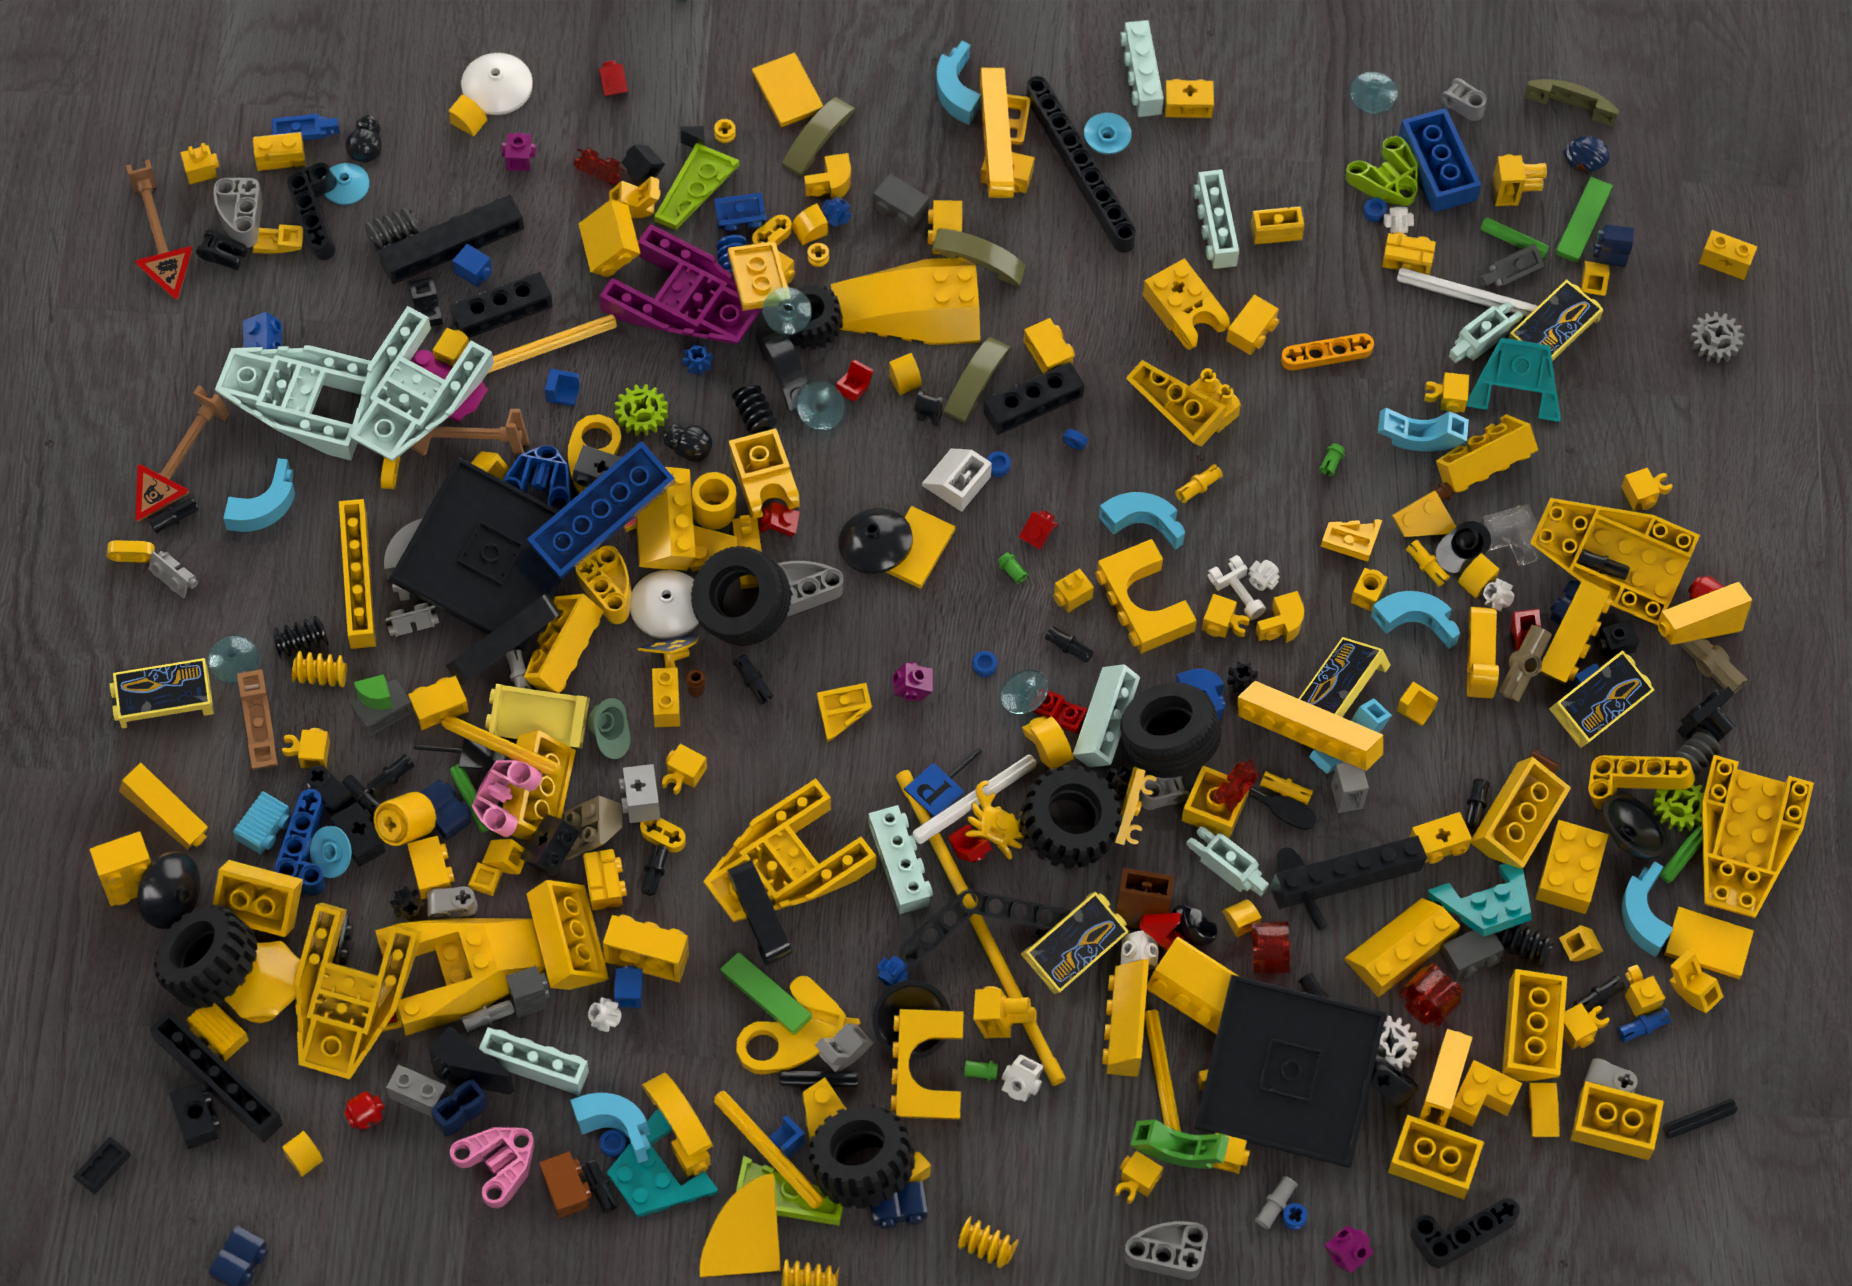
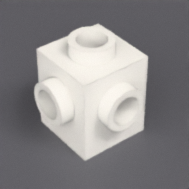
M1142 930L1126 934L1122 937L1121 965L1148 959V970L1156 968L1158 966L1159 944Z
M1020 1054L1012 1066L1008 1065L1002 1076V1079L1005 1080L1002 1090L1007 1092L1013 1099L1026 1101L1031 1094H1037L1042 1084V1081L1038 1079L1044 1066Z

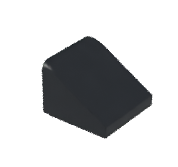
M681 126V143L691 148H694L696 143L705 146L704 126Z

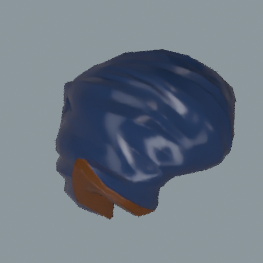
M1594 136L1579 137L1570 142L1563 151L1568 164L1577 171L1583 170L1587 174L1604 167L1610 159L1606 144Z

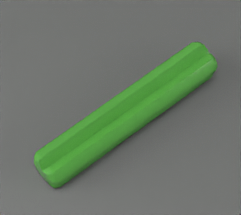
M1485 218L1481 225L1482 231L1521 249L1536 244L1541 258H1544L1548 252V245L1490 218Z
M459 764L451 767V775L465 803L470 808L471 815L481 832L490 830L480 821L472 808L477 792L465 769L459 768Z
M1702 823L1694 829L1662 869L1659 877L1664 882H1672L1702 845Z

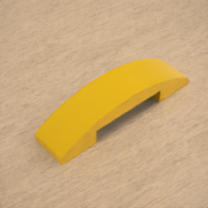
M666 1073L642 1084L652 1103L658 1107L674 1131L677 1141L689 1159L713 1147L710 1138L692 1107Z

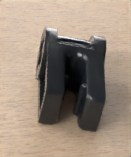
M207 230L204 234V241L201 246H198L196 254L207 262H214L238 270L241 264L239 257H245L248 249L243 243L225 237L216 231Z
M920 390L914 408L917 420L924 421L928 416L932 420V424L938 426L943 413L944 396L939 395L935 397L927 395L925 391Z

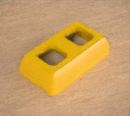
M1007 94L1008 108L1021 111L1019 119H1009V128L1017 130V137L1010 138L1011 144L1021 145L1025 137L1031 99L1029 97Z

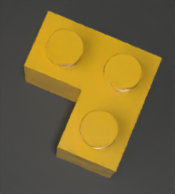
M1474 1060L1453 1102L1449 1116L1471 1127L1483 1105L1507 1116L1522 1083Z

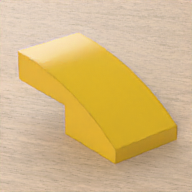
M279 224V229L259 228L258 241L253 246V253H286L301 250L303 241L302 226Z
M1529 1083L1531 1136L1559 1137V1108L1556 1083Z

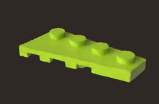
M696 143L656 212L654 221L677 230L740 166V161Z
M743 1156L736 1192L752 1180L774 1173L776 1213L778 1216L840 1226L843 1206H841V1203L835 1204L821 1192L819 1186L812 1184L824 1197V1202L818 1208L813 1209L780 1173L775 1172L774 1168L767 1165H758L753 1163L752 1159Z

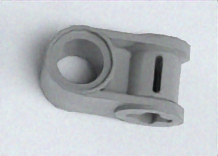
M1455 78L1451 83V87L1440 95L1441 102L1447 108L1456 111L1468 120L1478 121L1483 118L1486 96L1464 80Z
M1183 776L1177 778L1156 777V781L1147 780L1145 788L1153 791L1156 794L1155 797H1150L1141 790L1139 793V801H1142L1141 806L1147 810L1182 803L1190 795L1189 791L1184 788Z
M469 887L436 888L426 893L429 920L468 918L473 916L478 909L474 892Z
M1597 1058L1591 1061L1584 1083L1587 1081L1630 1093L1635 1092L1638 1082L1636 1075L1630 1070L1620 1068ZM1622 1082L1627 1083L1626 1088L1621 1087Z

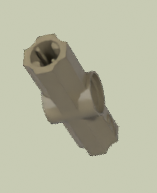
M1531 625L1520 649L1510 656V670L1499 690L1501 695L1519 703L1531 677L1536 676L1541 670L1542 662L1540 658L1552 636L1550 632L1536 625Z
M1706 638L1678 643L1696 661V667L1701 674L1707 678L1712 677L1723 689L1729 686L1736 694L1746 684L1748 679L1729 662L1728 654L1720 646H1713Z

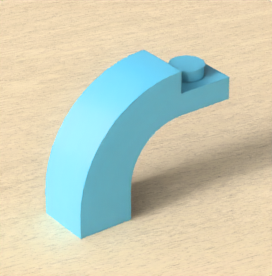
M961 41L957 48L954 47L949 57L944 54L940 57L937 66L936 90L940 103L945 110L954 118L970 125L980 109L981 94L966 88L958 80L959 73L970 58V44Z
M1384 408L1380 411L1378 433L1391 438L1392 445L1403 449L1421 452L1443 451L1457 447L1467 441L1469 420L1450 411L1435 419L1417 420Z
M278 458L272 484L262 495L251 499L228 497L223 518L226 530L238 532L260 530L278 521L288 511L295 497L292 483L293 470L289 467L288 459Z
M1130 492L1115 496L1100 505L1099 518L1113 535L1128 525L1145 523L1158 529L1175 550L1184 543L1185 530L1176 521L1177 509L1161 497L1144 492Z
M1418 591L1397 592L1381 599L1372 608L1371 617L1386 634L1403 623L1418 622L1431 628L1449 649L1457 644L1460 635L1456 623L1452 620L1449 621L1452 609L1442 600L1427 593Z
M1372 699L1361 705L1350 721L1380 733L1392 715L1379 702ZM1316 749L1309 756L1326 774L1333 770L1335 771L1336 765L1342 762Z
M1654 861L1650 869L1645 867L1638 878L1635 876L1631 877L1622 898L1621 915L1624 926L1632 940L1640 948L1656 958L1668 940L1673 928L1654 916L1647 903V894L1663 869L1662 865Z
M592 1093L570 1100L582 1135L600 1128L618 1129L629 1138L638 1164L648 1160L646 1150L650 1149V1145L646 1136L651 1134L645 1116L634 1103L624 1097L610 1093Z

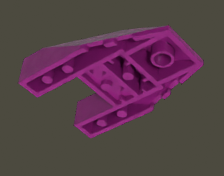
M650 224L638 241L641 253L639 257L672 274L654 299L612 278L599 296L601 311L608 315L613 314L616 319L622 322L738 345L763 308L743 311L732 274L727 269L724 270L716 262V258L713 255Z

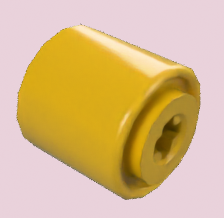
M718 472L706 473L694 482L692 487L693 517L699 525L710 530L721 529L728 526L732 519H734L736 514V486L732 479L725 474Z
M409 792L383 802L377 807L374 815V825L379 837L391 846H401L430 834L436 823L435 809L431 801L419 792Z

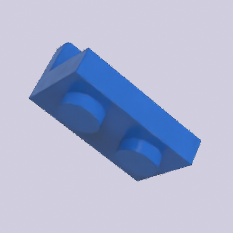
M762 193L714 199L718 228H724V231L738 230L739 225L746 224L748 228L761 227L762 222L767 220Z
M268 312L243 320V348L263 347V350L278 349V347L282 346L283 328L281 321Z

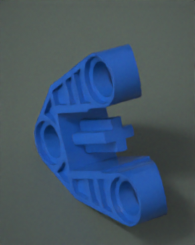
M540 446L519 455L503 479L508 484L525 492L534 469L535 473L531 487L541 491V489L546 488L549 474L552 473L548 505L553 507L556 501H564L566 504L571 502L568 464L553 446ZM546 453H550L554 457L542 458L541 456Z

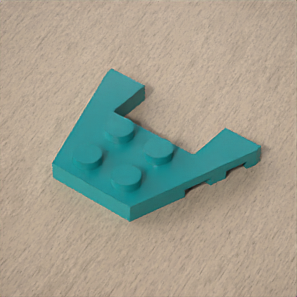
M1501 337L1469 395L1466 407L1487 410L1491 386L1497 385L1542 393L1538 419L1560 422L1561 416L1550 345Z
M1506 863L1499 865V873L1506 883L1499 884L1485 891L1460 898L1450 883L1428 890V896L1434 903L1438 901L1447 912H1454L1460 916L1463 923L1483 937L1532 920L1523 868L1520 869Z
M659 1109L647 1121L651 1134L646 1136L650 1145V1149L646 1150L648 1160L638 1164L630 1143L607 1172L608 1178L637 1218L669 1209L670 1206L684 1202L690 1203L698 1198L710 1197L718 1193L717 1187L705 1171L680 1186L651 1146L673 1131Z

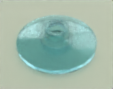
M1366 72L1354 79L1351 84L1350 95L1354 104L1360 109L1370 113H1379L1388 110L1394 105L1397 98V88L1388 76L1379 72Z
M782 287L772 291L763 304V316L766 323L774 331L781 334L800 332L808 325L812 314L808 298L801 291L791 287ZM787 304L791 305L793 310L787 311L784 306Z
M811 383L799 394L797 400L798 415L805 425L814 430H829L839 424L844 416L845 401L843 395L830 383ZM816 403L822 405V412L815 409Z
M229 636L219 640L211 648L208 656L209 668L212 674L219 680L236 683L238 682L237 673L257 669L259 653L256 646L247 638ZM232 653L237 654L234 658L228 657Z
M1036 670L1018 672L1004 684L1001 691V702L1005 709L1013 714L1029 713L1038 708L1045 700L1049 690L1048 681L1041 672Z

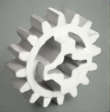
M1388 1016L1387 1021L1384 1022V1033L1381 1035L1376 1060L1385 1059L1401 1071L1403 1068L1402 1064L1409 1067L1411 1064L1410 1059H1415L1417 1052L1414 1050L1418 1048V1042L1413 1040L1417 1034L1416 1032L1409 1033L1411 1025L1407 1024L1403 1027L1401 1025V1018L1395 1023L1392 1022L1391 1016ZM1387 1038H1389V1043H1390V1046L1392 1047L1391 1052H1390V1047H1388V1043H1386ZM1403 1054L1401 1057L1395 1059L1396 1055Z

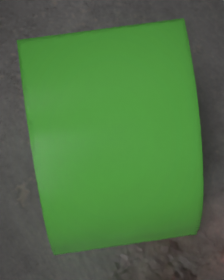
M384 674L354 682L357 696L364 705L377 710L392 708Z

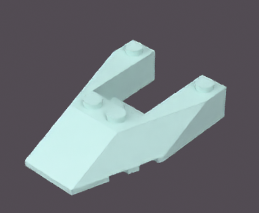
M409 306L406 307L368 365L360 403L356 410L350 433L352 440L392 462L452 415L480 385L494 364L492 352L473 341L469 342L445 380L411 362L410 360L431 330L429 317Z
M306 345L304 348L289 349L288 346H280L278 349L263 350V347L231 348L215 392L285 435L327 455L352 460L358 442L350 438L353 424L313 415L312 412L323 385L361 395L368 372L367 368L371 361Z

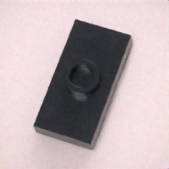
M109 1137L73 1177L95 1195L131 1154L113 1138Z

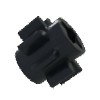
M1238 661L1235 669L1232 667L1228 669L1230 677L1227 679V685L1232 684L1234 693L1237 691L1243 692L1256 681L1258 671L1252 670L1251 663L1241 664Z
M1120 766L1119 770L1116 768L1108 770L1104 776L1110 783L1108 788L1110 790L1115 789L1118 797L1119 795L1125 797L1131 778V771L1123 766Z
M405 886L402 890L394 891V900H391L389 903L395 908L393 912L397 918L403 914L408 921L410 917L420 915V906H423L424 902L419 898L421 894L417 889L411 892Z

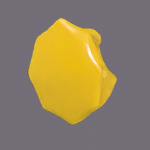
M282 941L257 943L256 962L252 963L253 969L251 973L247 974L244 984L242 986L239 985L231 997L227 996L224 998L241 1018L255 1023L271 1021L296 998L295 978L300 959Z

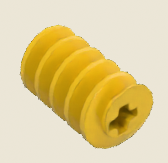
M299 651L293 662L292 682L294 683L298 677L299 683L304 684L308 678L309 684L314 685L318 679L319 684L324 686L328 680L329 685L334 687L338 681L339 686L344 688L347 678V663H343L342 655H339L337 661L333 662L332 654H329L327 660L323 661L322 653H319L316 660H313L312 652H309L306 659H303L302 651Z
M970 1216L960 1233L958 1248L963 1249L968 1245L969 1254H973L978 1249L977 1256L979 1259L988 1254L987 1263L992 1264L997 1259V1268L1001 1269L1012 1258L1019 1240L1017 1239L1011 1245L1009 1244L1010 1235L1007 1234L1001 1240L1000 1230L991 1235L990 1225L981 1230V1221L978 1220L974 1225H971L972 1216Z
M785 1259L782 1286H837L839 1268L833 1274L831 1265H828L825 1272H822L821 1265L817 1264L814 1271H811L809 1262L806 1263L803 1269H800L799 1261H796L794 1266L790 1268L788 1259Z

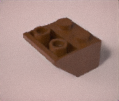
M1123 868L1116 913L1125 920L1127 924L1125 926L1126 929L1140 931V922L1144 915L1169 913L1175 876Z

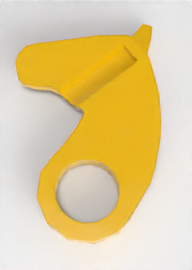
M600 414L589 415L577 422L568 445V467L571 479L573 478L574 467L583 445H586L582 440V436L588 430L600 428L607 431L612 440L605 448L598 450L613 455L617 454L621 446L620 427L611 418ZM572 481L578 494L587 488Z
M799 976L791 983L790 991L794 999L812 1014V1019L795 1035L791 1034L779 1022H754L748 1025L737 1038V1057L743 1068L754 1074L765 1075L788 1071L816 1057L820 1051L815 1045L821 1038H833L846 1023L859 1026L861 1024L859 1018L846 1017L838 1004L811 978ZM758 1035H768L774 1038L778 1043V1051L775 1056L765 1061H757L751 1058L746 1048L752 1038Z

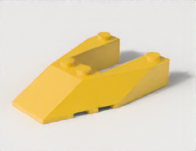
M817 779L812 780L754 818L742 836H739L734 842L733 847L726 856L722 857L703 881L733 922L747 919L731 884L727 870L748 860L753 861L774 910L816 899L857 881L876 868V854L862 837H859L818 864L795 834L831 810V797Z
M319 903L315 905L295 978L298 1060L301 1066L351 1079L398 1008L416 957L422 931L399 924L393 925L379 975H373L332 963L347 910Z
M448 918L399 923V925L422 931L416 956L436 950L446 983L444 987L400 1000L398 1011L405 1035L462 1019L461 1016L483 1009L484 1005L487 1008L497 1000L504 999L509 995L507 975L537 966L539 974L544 972L546 968L533 919ZM392 926L375 930L382 957H384Z

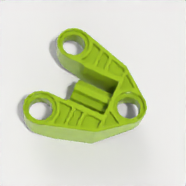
M1393 136L1384 140L1381 155L1387 163L1384 162L1380 168L1364 161H1354L1347 166L1346 181L1369 196L1380 198L1386 203L1409 206L1415 201L1418 163L1408 143L1403 138ZM1393 145L1396 146L1397 149H1388L1386 147ZM1352 170H1359V171H1361L1362 173L1354 174V173H1351V171H1352ZM1408 190L1412 196L1406 198L1401 195L1400 191Z

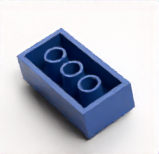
M1444 108L1402 120L1398 136L1408 143L1418 163L1417 178L1433 213L1478 200L1481 183L1447 109Z

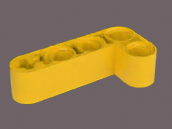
M1470 607L1468 620L1467 697L1493 699L1498 685L1496 608Z
M1604 755L1595 758L1592 762L1589 794L1594 806L1601 810L1604 801L1617 793V788L1684 790L1694 784L1695 776L1690 762L1681 757ZM1609 769L1607 773L1601 774V771ZM1630 770H1635L1632 774H1626ZM1654 771H1661L1657 775H1651ZM1602 792H1607L1604 796H1598Z

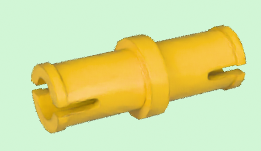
M1213 464L1200 475L1195 474L1191 477L1190 482L1175 491L1178 500L1185 504L1198 493H1204L1209 485L1223 477L1222 471L1217 465Z
M1419 540L1411 543L1416 550L1410 545L1406 548V551L1420 565L1419 569L1422 572L1425 571L1438 587L1444 584L1441 578L1446 582L1449 580V574L1436 562L1437 558L1434 555H1430L1419 543Z
M1265 771L1260 783L1261 787L1280 793L1281 796H1287L1305 805L1308 804L1313 790L1293 783L1290 778L1286 780L1268 771Z

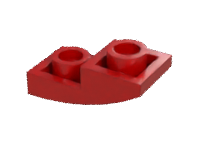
M1041 688L1030 708L1033 713L1040 717L1044 716L1048 719L1052 716L1061 728L1075 734H1079L1088 711L1084 707L1065 701L1063 695Z

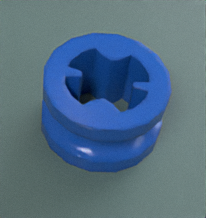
M1289 1204L1284 1210L1282 1221L1291 1230L1301 1229L1306 1223L1307 1211L1301 1204ZM1291 1211H1294V1214L1296 1212L1301 1214L1299 1222H1295V1219L1294 1221L1289 1219Z

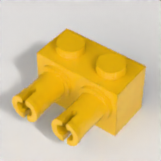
M1508 154L1498 156L1491 181L1495 206L1519 205L1522 192L1542 191L1543 178L1547 176L1546 163L1525 164L1522 160V155L1514 156Z
M1207 368L1201 372L1200 378L1190 387L1227 406L1220 426L1216 431L1219 433L1239 416L1241 403L1233 394L1234 390L1230 389V386L1227 384L1222 385L1216 378V373H1212L1213 370Z
M994 986L975 990L973 1019L985 1038H1011V1026L1014 1023H1036V1009L1031 1007L1029 997L1007 998L1002 989Z

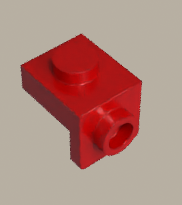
M616 60L602 63L603 67L599 68L598 72L601 77L604 96L628 92L623 64H617Z
M853 360L850 363L848 373L836 383L834 391L846 399L855 402L869 389L874 370L857 360Z
M773 502L762 509L763 517L758 518L760 532L764 533L768 529H772L790 537L796 534L799 511L789 509L777 502Z
M1042 510L1041 513L1033 511L1019 538L1042 550L1052 530L1057 528L1059 523L1054 521V515L1045 510Z
M966 824L950 834L948 838L959 859L972 863L978 862L992 848L988 840L967 837L965 833L973 831L971 825Z

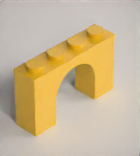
M1152 539L1099 560L1097 571L1095 572L1098 583L1104 585L1107 590L1106 596L1110 605H1115L1118 611L1117 616L1120 624L1127 627L1133 647L1137 646L1141 654L1195 632L1197 622L1186 600L1159 611L1143 610L1130 600L1127 590L1131 584L1162 570L1163 558Z
M900 1009V1016L894 1015V1031L899 1032V1042H893V1058H898V1069H892V1085H897V1095H891V1111H896V1115L899 1118L960 1120L961 1092L933 1091L921 1087L910 1074L909 1058L912 1051L924 1041L931 1039L962 1040L964 1012Z

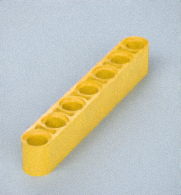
M980 68V93L989 198H1013L1014 176L1005 69Z

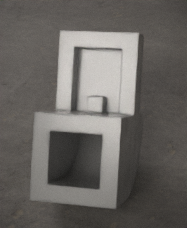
M846 1023L833 1038H821L815 1046L820 1051V1057L835 1072H839L858 1060L873 1042L857 1024Z

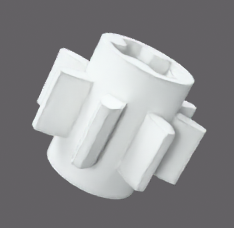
M1407 207L1390 208V214H1384V226L1390 227V233H1407L1408 226H1414V214L1408 213Z
M1256 560L1249 568L1250 572L1248 575L1251 576L1249 581L1253 587L1260 591H1263L1266 587L1272 590L1279 582L1280 576L1277 575L1279 570L1269 560H1264L1261 564Z
M1498 578L1495 582L1488 583L1483 593V596L1487 599L1485 605L1490 608H1496L1499 612H1501L1502 607H1509L1515 597L1511 591L1513 585Z
M601 998L600 1003H593L588 1012L589 1020L592 1022L591 1026L605 1032H609L610 1026L616 1027L621 1019V1011L617 1008L618 1003L612 1002L611 999Z

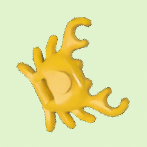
M985 780L980 782L975 790L982 810L977 803H973L971 806L978 819L971 816L968 817V821L978 830L968 831L965 834L967 837L985 838L993 842L1004 853L1006 858L1010 860L1012 859V853L1008 846L1017 849L1022 848V844L1014 839H1024L1020 832L1023 826L1020 825V818L1017 821L1013 813L1010 814L1002 810L1000 806L995 808L991 806V802L996 794H984L983 787L989 784Z

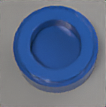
M1371 198L1365 202L1363 209L1364 217L1370 222H1381L1384 220V214H1387L1388 206L1380 198Z
M1067 429L1062 437L1066 445L1076 450H1083L1088 442L1086 436L1073 429Z
M996 451L987 457V460L992 463V476L1002 477L1010 471L1011 460L1006 453Z
M989 651L978 652L972 660L974 673L980 677L992 676L997 670V658Z
M617 1129L607 1130L600 1137V1149L608 1157L620 1156L627 1147L625 1135Z

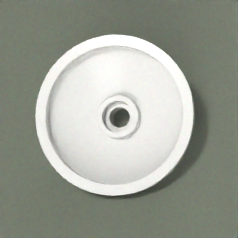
M491 53L475 59L465 69L461 80L462 93L472 99L485 114L503 115L519 109L530 97L533 85L530 70L525 63L515 56L505 53Z
M676 570L655 571L643 577L632 590L630 614L636 626L645 634L658 639L679 638L691 632L699 624L691 603V588L694 579ZM668 594L671 597L664 599L662 596Z

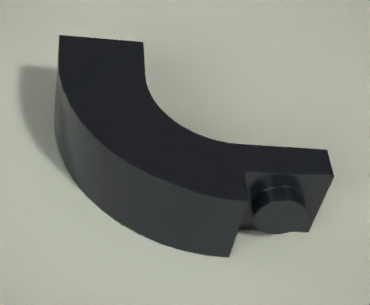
M778 328L756 336L763 359L770 363L776 374L787 409L791 411L813 403L806 383L808 380L786 333Z

